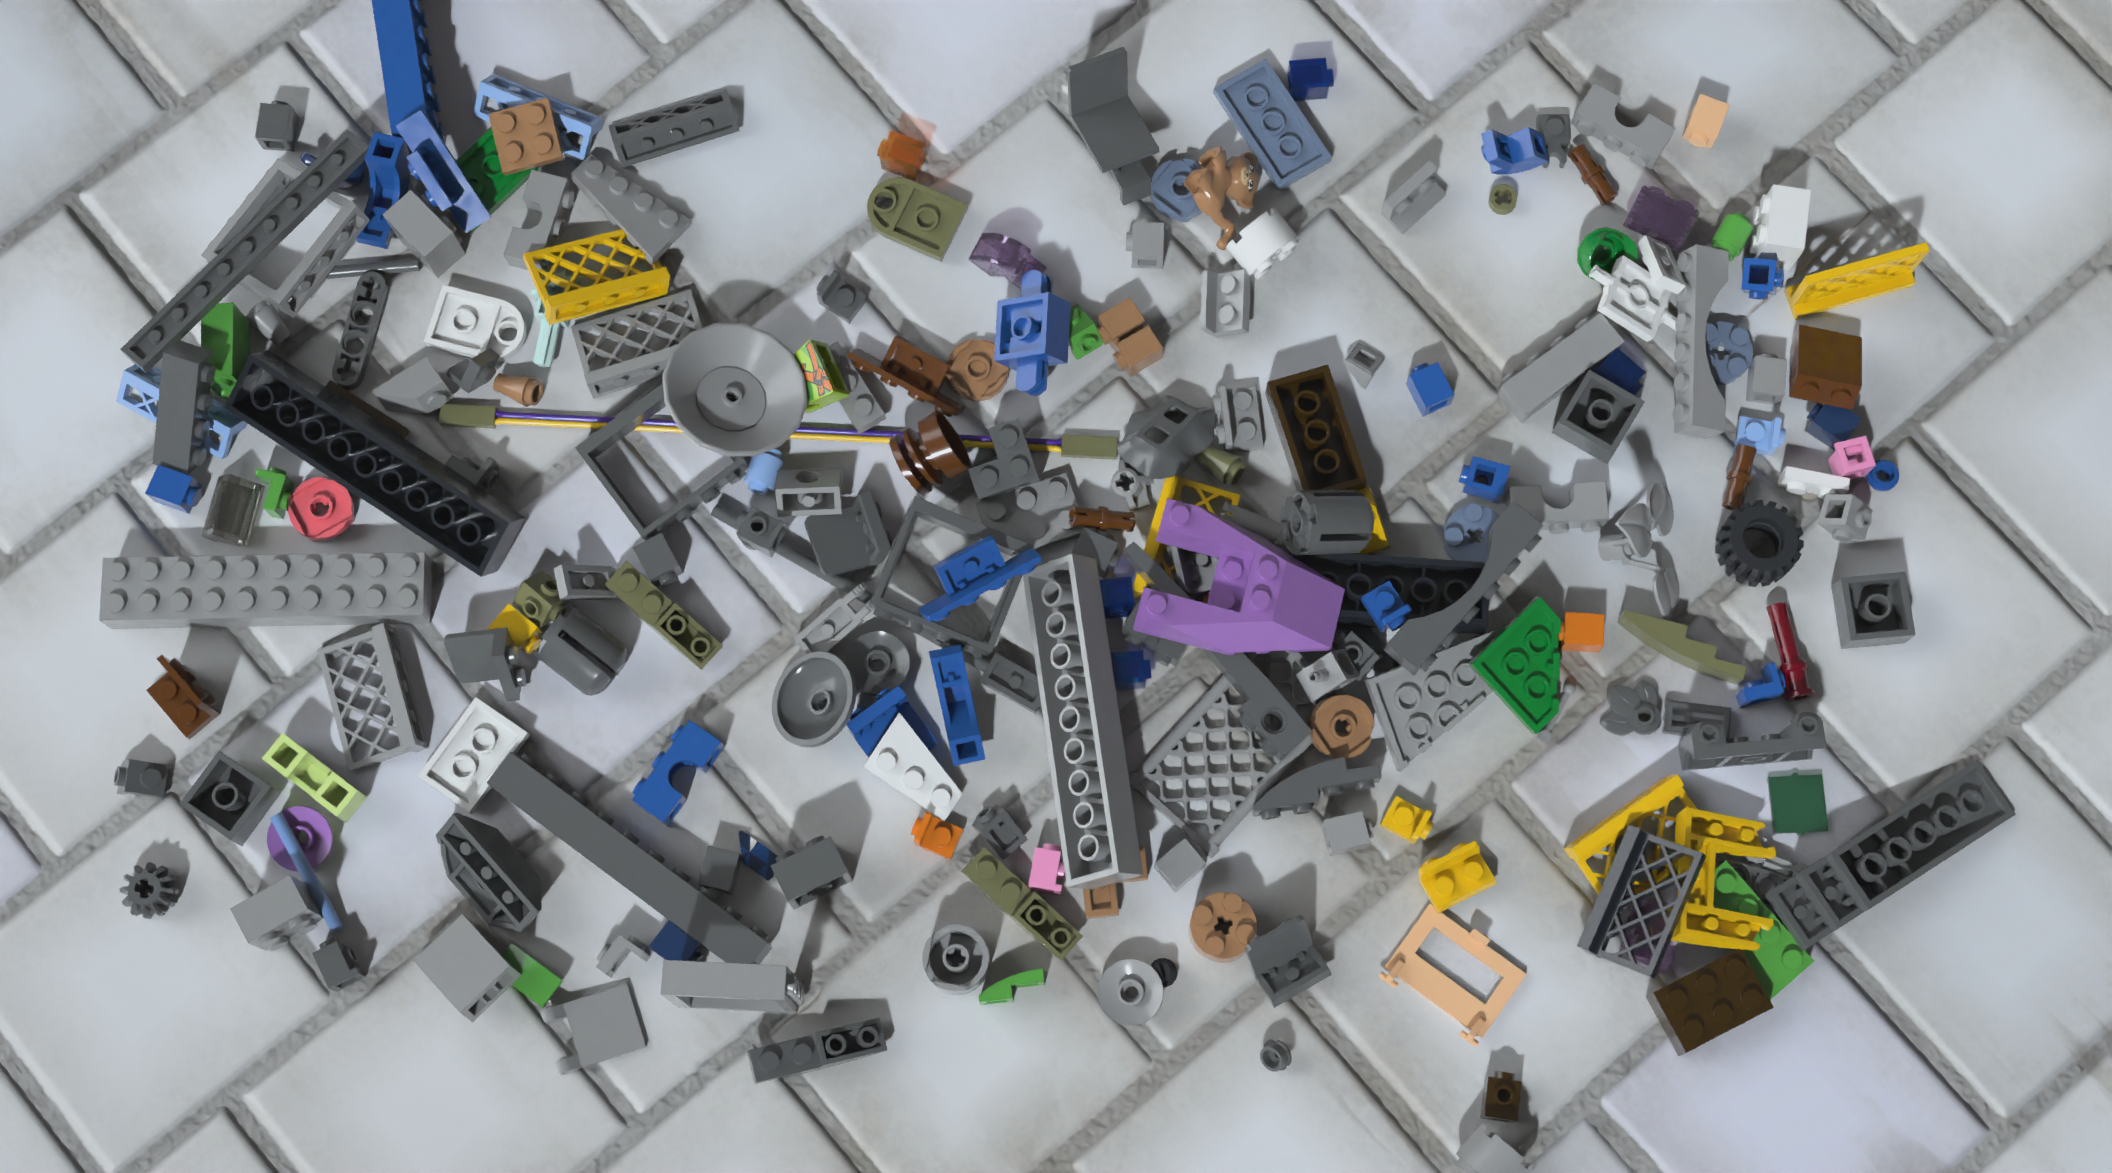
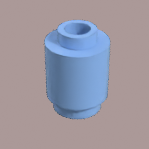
M772 449L758 456H752L744 478V482L749 485V491L759 495H766L767 492L774 491L777 470H781L783 466V461L781 460L783 454L780 451Z

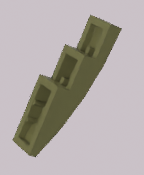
M1624 610L1618 618V624L1647 646L1674 662L1703 675L1738 685L1745 677L1747 666L1715 658L1716 645L1686 638L1688 625Z

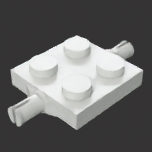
M1624 255L1616 259L1610 274L1598 265L1591 269L1589 276L1604 286L1603 295L1597 308L1599 312L1646 342L1655 337L1658 326L1661 323L1677 331L1675 328L1677 317L1668 312V300L1671 291L1658 289L1650 279V272Z

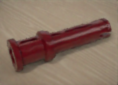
M1786 602L1769 605L1766 609L1782 664L1779 668L1784 675L1788 694L1785 696L1786 701H1800L1810 698L1816 693L1813 688H1810L1806 673L1809 667L1807 662L1801 659L1789 616L1788 605Z

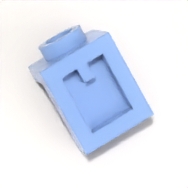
M1740 416L1737 419L1733 449L1736 450V445H1748L1756 448V453L1771 456L1778 446L1782 447L1785 439L1786 430L1781 428L1782 418L1775 417L1772 421Z

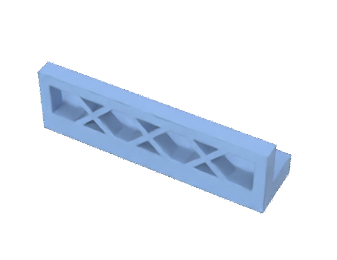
M492 74L480 81L473 112L474 116L490 122L488 114L492 112L484 110L486 97L496 100L500 110L508 109L507 105L515 107L549 98L563 152L582 160L588 157L592 137L602 130L604 122L602 117L496 74ZM573 131L583 135L581 149L571 145L566 136L567 133Z
M136 364L125 369L116 402L156 423L157 407L154 402L159 399L161 370L153 366L145 373ZM131 386L138 389L143 401L138 402L129 397ZM212 399L207 420L210 422L209 430L222 435L219 446L213 443L209 434H207L204 448L207 449V452L220 459H224L228 456L233 435L245 429L247 423L226 410L224 404Z

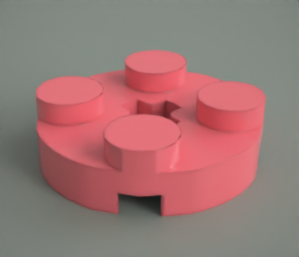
M325 477L308 479L301 483L292 494L294 497L291 501V506L289 505L288 508L290 521L299 533L314 542L337 538L355 521V505L352 495L345 487L332 479H326ZM319 502H322L324 505L329 504L327 514L324 516L320 514L314 515V512L318 509L317 504Z

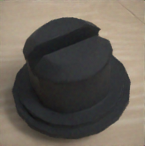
M1158 958L1151 963L1150 966L1159 974L1163 987H1168L1175 982L1178 975L1177 967L1170 959Z

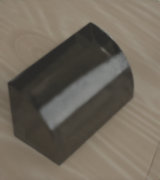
M232 474L219 476L201 537L235 546H248L265 486Z

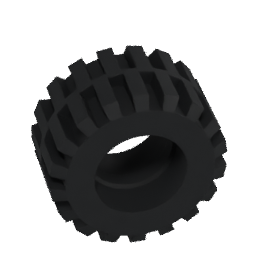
M1756 500L1752 505L1750 502L1743 504L1739 509L1736 508L1720 527L1721 530L1717 533L1716 541L1719 542L1715 546V554H1721L1718 563L1720 566L1726 565L1728 567L1725 573L1729 577L1735 574L1737 576L1736 582L1740 584L1747 580L1750 587H1756L1759 583L1764 587L1770 585L1773 581L1776 583L1795 566L1794 564L1801 556L1799 551L1804 547V540H1799L1803 531L1802 527H1795L1798 520L1795 515L1790 518L1786 514L1789 511L1786 507L1783 506L1779 510L1775 508L1776 502L1769 501L1767 505H1764L1763 500ZM1757 529L1765 532L1774 543V557L1759 558L1750 553L1743 541L1744 531Z

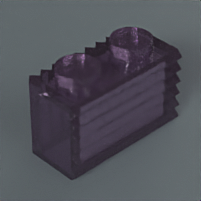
M1642 186L1623 226L1643 236L1647 235L1669 245L1670 249L1680 252L1700 212L1694 210V206L1685 200L1676 201L1671 199L1658 187L1650 186L1648 188L1647 186Z

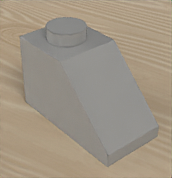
M426 356L373 390V393L386 411L428 415L454 398Z

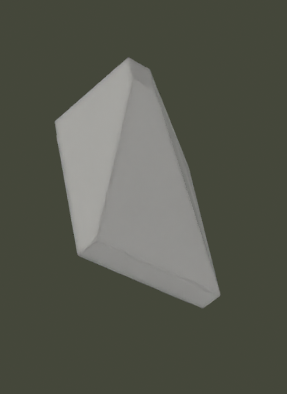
M1357 343L1345 359L1344 364L1359 385L1366 389L1383 363L1384 358Z

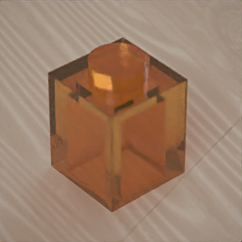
M891 130L888 139H883L878 148L877 156L880 158L881 169L916 182L927 157L926 143Z

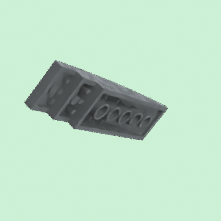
M1976 760L1765 894V897L1803 951L2016 814L1982 765Z

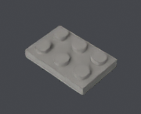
M1066 473L976 502L983 525L1034 546L1033 550L1035 551L1079 537L1084 528L1082 526L1069 525V520L1074 519L1069 518L1070 508L1073 505L1078 507ZM1000 552L1004 561L1013 558L1010 555Z

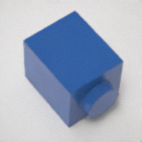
M1438 362L1430 366L1428 363H1423L1410 371L1411 374H1409L1406 385L1422 417L1451 405L1455 394Z
M158 465L145 494L154 502L190 514L192 507H195L200 501L202 485L192 476Z

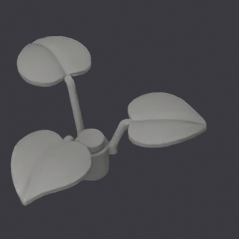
M1655 482L1648 490L1647 506L1644 503H1638L1626 510L1615 523L1623 533L1602 535L1599 538L1598 550L1603 561L1621 559L1623 565L1630 564L1654 571L1656 575L1653 578V590L1662 618L1672 621L1678 607L1680 595L1678 581L1673 570L1669 567L1662 570L1658 565L1631 559V556L1635 554L1639 558H1644L1649 554L1652 545L1650 531L1656 528L1659 536H1666L1673 525L1674 511L1671 498L1662 482Z

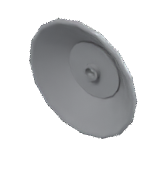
M714 323L689 333L671 351L662 375L664 403L677 427L700 447L725 456H758L781 446L800 427L808 403L805 375L792 351L772 334L744 323ZM726 396H734L736 398V401L731 402L727 399Z

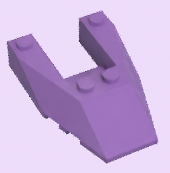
M1167 498L1156 542L1216 557L1218 561L1207 604L1144 587L1133 626L1134 631L1225 655H1234L1235 653L1242 652L1265 654L1269 653V651L1290 650L1289 652L1331 650L1345 591L1343 587L1259 535L1199 506Z

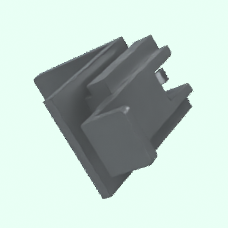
M1124 47L1069 66L1067 68L1069 116L1102 174L1108 171L1111 172L1120 188V201L1123 205L1150 196L1151 178L1145 170L1141 159L1159 153V147L1128 96L1127 51Z

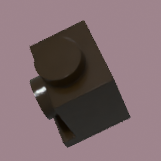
M1494 1071V1077L1488 1076L1485 1078L1481 1119L1507 1123L1518 1122L1522 1081H1515V1074ZM1503 1089L1508 1092L1509 1099L1507 1102H1502L1498 1099L1497 1094L1499 1090Z

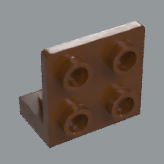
M160 655L157 660L166 669L167 673L146 691L184 736L190 740L220 715L213 706L217 701L205 688L202 689L195 682L197 677L185 664L182 665L175 657L169 660L164 655Z

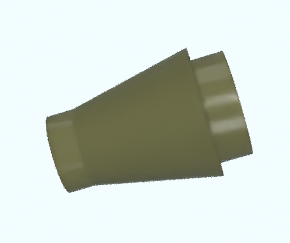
M1211 445L1197 455V460L1202 462L1223 484L1227 482L1231 485L1236 484L1246 468V464L1241 461L1240 456L1212 447Z

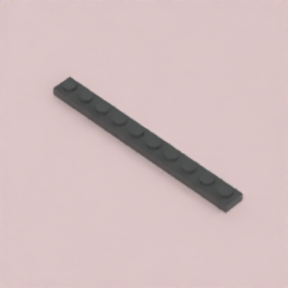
M347 129L120 349L122 353L147 373L162 358L163 352L178 340H181L365 161L364 158L369 146Z

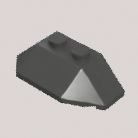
M454 813L436 834L437 842L441 845V856L448 879L488 925L513 929L517 932L524 931L542 910L540 877L497 828L460 813Z

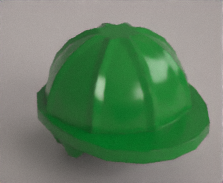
M1608 227L1598 228L1584 236L1577 248V263L1583 274L1595 280L1589 276L1591 269L1595 265H1598L1610 274L1616 259L1623 255L1637 263L1638 250L1635 242L1626 234Z

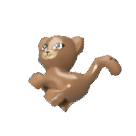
M1221 146L1208 149L1199 158L1198 162L1202 169L1194 170L1185 179L1183 185L1191 192L1200 211L1210 216L1216 225L1223 228L1224 236L1217 241L1216 246L1220 250H1225L1228 243L1236 237L1234 223L1221 212L1224 207L1225 195L1235 200L1238 206L1252 209L1255 204L1254 193L1257 191L1259 184V173L1256 169L1257 157L1254 153L1247 152L1240 156H1232L1226 162V151Z

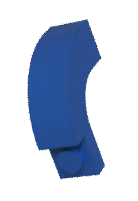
M377 132L373 133L364 158L370 173V189L364 214L370 221L356 238L358 243L388 249L393 231L383 214L400 200L409 189L410 170L407 165L410 163L407 159L409 152L403 138Z
M961 644L929 651L953 765L958 766L985 760Z

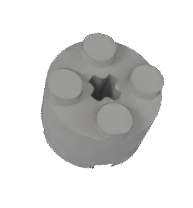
M962 924L947 925L936 931L927 940L923 949L922 961L925 972L930 982L942 992L951 995L970 993L977 990L988 975L990 954L987 944L982 936L969 926ZM956 952H960L965 962L959 963L958 967H953L952 962L948 958L954 957Z
M1483 1123L1480 1124L1456 1153L1460 1157L1456 1164L1467 1173H1531L1535 1168L1530 1163L1523 1167L1521 1164L1525 1158L1498 1135L1491 1132L1487 1136L1484 1132L1488 1127Z

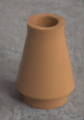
M499 373L494 379L493 389L495 392L502 393L525 407L537 405L542 397L543 384L535 376Z

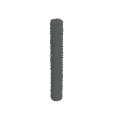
M418 258L334 266L325 278L357 277L367 272L390 274L420 271V260Z

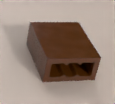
M1799 324L1790 347L1789 397L1852 410L1862 387V337Z

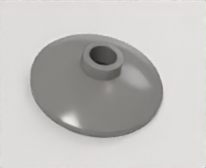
M1124 959L1108 967L1100 978L1098 985L1099 1004L1103 1012L1118 1024L1136 1026L1146 1023L1157 1014L1163 1002L1164 988L1159 974L1152 966L1141 960ZM1131 986L1136 987L1138 990V996L1135 999H1130L1127 996V990Z

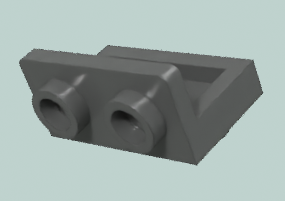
M1167 545L1168 554L1171 560L1174 561L1176 569L1174 582L1189 597L1194 598L1210 593L1218 558Z

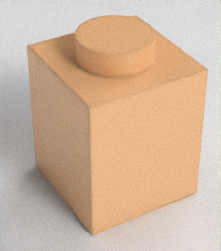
M1700 94L1693 107L1682 138L1689 140L1694 146L1712 148L1730 104Z

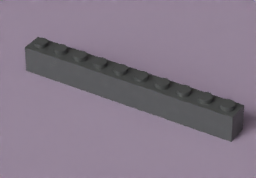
M510 752L487 781V784L724 962L760 964L772 949V946L766 942V939L769 937L768 934L754 924L750 929L739 922L743 917L729 905L724 910L716 905L714 901L717 897L703 886L696 890L688 884L691 877L676 866L672 871L662 864L665 861L663 856L652 848H649L647 852L637 846L640 840L625 828L621 833L611 827L614 823L613 819L601 810H598L596 814L586 808L589 802L575 791L568 795L560 789L564 783L548 772L545 777L535 770L539 765L524 753L519 758Z

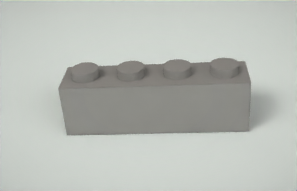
M1602 313L1593 319L1590 316L1585 317L1574 327L1576 329L1574 333L1568 337L1562 334L1550 344L1552 349L1544 355L1541 352L1536 353L1525 363L1527 365L1526 368L1519 373L1513 370L1501 380L1503 385L1498 392V396L1521 423L1584 378L1589 370H1595L1620 351L1625 341Z

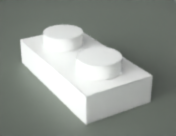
M1645 235L1638 242V246L1643 255L1642 260L1647 265L1651 274L1650 279L1652 283L1660 290L1667 289L1675 294H1679L1686 287V284L1669 245Z
M1790 466L1785 467L1779 474L1778 487L1787 488L1786 491L1798 495L1805 494L1806 492L1818 494V497L1823 500L1826 494H1846L1849 491L1850 478Z

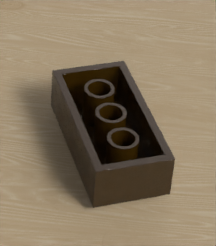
M1329 365L1268 381L1265 395L1297 491H1357L1365 488L1367 479Z

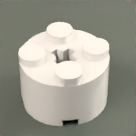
M1272 208L1269 214L1266 211L1239 233L1242 238L1236 243L1232 239L1226 246V249L1239 265L1247 271L1249 276H1254L1256 280H1259L1271 270V266L1275 263L1274 260L1277 257L1280 261L1286 259L1295 251V247L1299 242L1297 241V234L1279 212Z

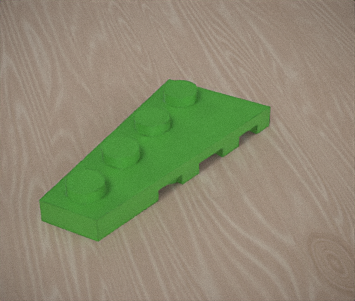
M1722 860L1715 867L1713 907L1774 919V924L1770 930L1766 931L1760 928L1753 941L1761 945L1758 950H1742L1771 1000L1811 965L1814 960L1805 950L1802 951L1789 931L1727 860Z

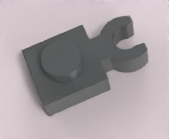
M1569 114L1537 115L1536 131L1543 133L1548 159L1550 157L1558 158L1560 168H1564L1567 154L1562 148H1568L1570 144ZM1550 159L1548 163L1542 165L1543 168H1548Z

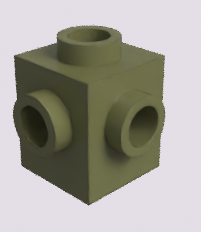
M542 570L523 581L512 604L541 628L549 622L555 621L560 614L564 616L567 611L565 605L568 599L559 598L556 580Z

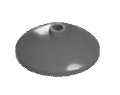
M822 651L805 654L786 668L777 682L772 699L773 720L783 738L800 747H817L831 741L843 730L852 715L856 701V683L851 669L841 658Z

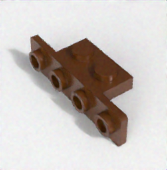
M899 335L894 336L883 361L858 348L850 350L847 355L849 359L854 361L853 365L856 368L865 372L873 371L881 375L880 380L892 387H897L898 385L908 390L907 394L911 398L920 402L926 400L936 405L935 410L947 417L957 416L965 410V406L939 392L952 364Z

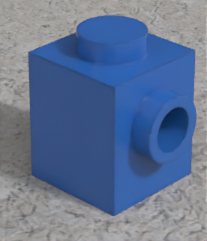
M1744 258L1741 290L1744 293H1749L1750 299L1768 300L1769 294L1776 295L1777 287L1782 288L1784 281V269L1779 268V262L1772 259Z

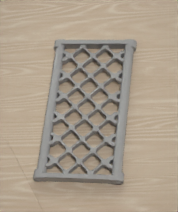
M1285 650L1284 652L1288 657L1272 658L1269 653L1259 656L1260 654H1256V652H1244L1251 662L1255 661L1267 665L1268 679L1273 685L1288 684L1291 686L1292 700L1288 703L1295 711L1298 706L1312 705L1315 707L1318 704H1312L1311 701L1299 702L1295 698L1294 686L1300 682L1294 677L1293 663L1296 662L1303 669L1311 665L1301 654ZM1273 662L1289 663L1290 679L1273 680L1271 678L1270 664ZM1224 675L1135 772L1131 770L1128 774L1130 787L1144 797L1188 838L1195 841L1205 852L1206 856L1211 859L1220 851L1219 846L1249 814L1253 806L1277 783L1312 744L1309 735L1280 760L1274 755L1275 765L1268 773L1256 771L1254 769L1253 755L1265 752L1263 749L1253 747L1252 732H1248L1244 727H1230L1228 725V710L1238 709L1242 704L1230 705L1227 703L1224 693L1232 684ZM1340 689L1339 691H1337L1336 693L1333 694V695H1338V694H1346V695H1348L1346 692H1344V691L1341 690V689ZM1210 708L1224 712L1225 726L1223 728H1207L1205 726L1203 716ZM1270 715L1271 723L1266 728L1276 731L1280 728V725H1276L1274 723V716ZM1197 722L1200 723L1198 727H1194ZM1189 731L1200 733L1203 736L1202 751L1186 752L1184 750L1181 740ZM1233 731H1246L1249 735V748L1232 750L1229 746V733ZM1223 732L1226 735V749L1222 751H1209L1206 747V734ZM1232 754H1248L1250 756L1251 770L1248 772H1233L1231 770L1230 756ZM1167 755L1181 759L1182 773L1180 775H1163L1159 764ZM1210 755H1225L1227 757L1228 771L1226 773H1210L1208 771L1207 757ZM1202 756L1204 758L1205 772L1195 775L1186 774L1185 757ZM1249 776L1254 789L1246 797L1233 794V777ZM1217 777L1227 778L1229 794L1226 796H1211L1209 793V779ZM1146 778L1159 782L1160 797L1158 799L1141 785ZM1258 778H1263L1259 783L1257 782ZM1204 779L1206 782V795L1204 797H1188L1186 794V780ZM1165 780H1181L1183 783V796L1181 798H1165L1163 796V782ZM1227 800L1233 812L1225 821L1213 819L1210 814L1211 801ZM1191 801L1206 802L1208 817L1205 820H1190L1187 816V803ZM1240 801L1241 803L1236 807L1235 803ZM1181 802L1184 805L1185 818L1183 820L1178 818L1165 804ZM1206 824L1211 836L1205 842L1189 825ZM1216 825H1219V827H1218V828L1216 829V831H1215V830H1214V827H1215Z

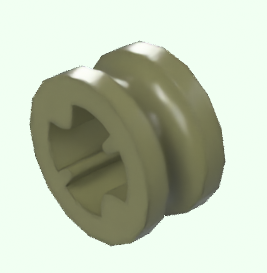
M1507 184L1496 185L1492 188L1489 195L1488 204L1490 209L1499 215L1509 214L1516 206L1517 193L1513 187ZM1497 194L1501 197L1505 194L1508 195L1509 204L1505 202L1501 203V205L1497 204L1498 197L1495 196Z

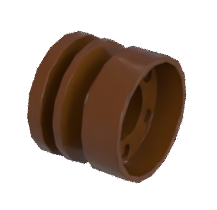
M935 411L918 421L920 436L909 427L903 430V436L897 434L889 439L892 454L901 473L911 486L923 496L932 491V485L936 488L943 485L941 471L952 479L971 468V460L961 438L948 419L939 411Z

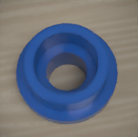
M1887 460L1875 461L1876 466L1866 475L1868 484L1877 491L1891 490L1899 480L1897 467ZM1877 472H1883L1887 480H1879Z

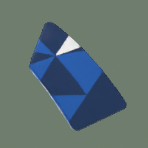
M739 831L743 864L769 881L774 875L771 865L777 863L775 858L778 855L745 832Z

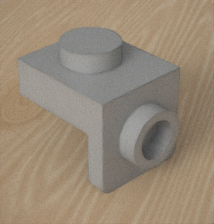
M619 934L612 945L608 943L602 948L597 956L599 963L596 968L612 978L630 951L647 962L650 957L644 952L647 945L633 935L625 939Z

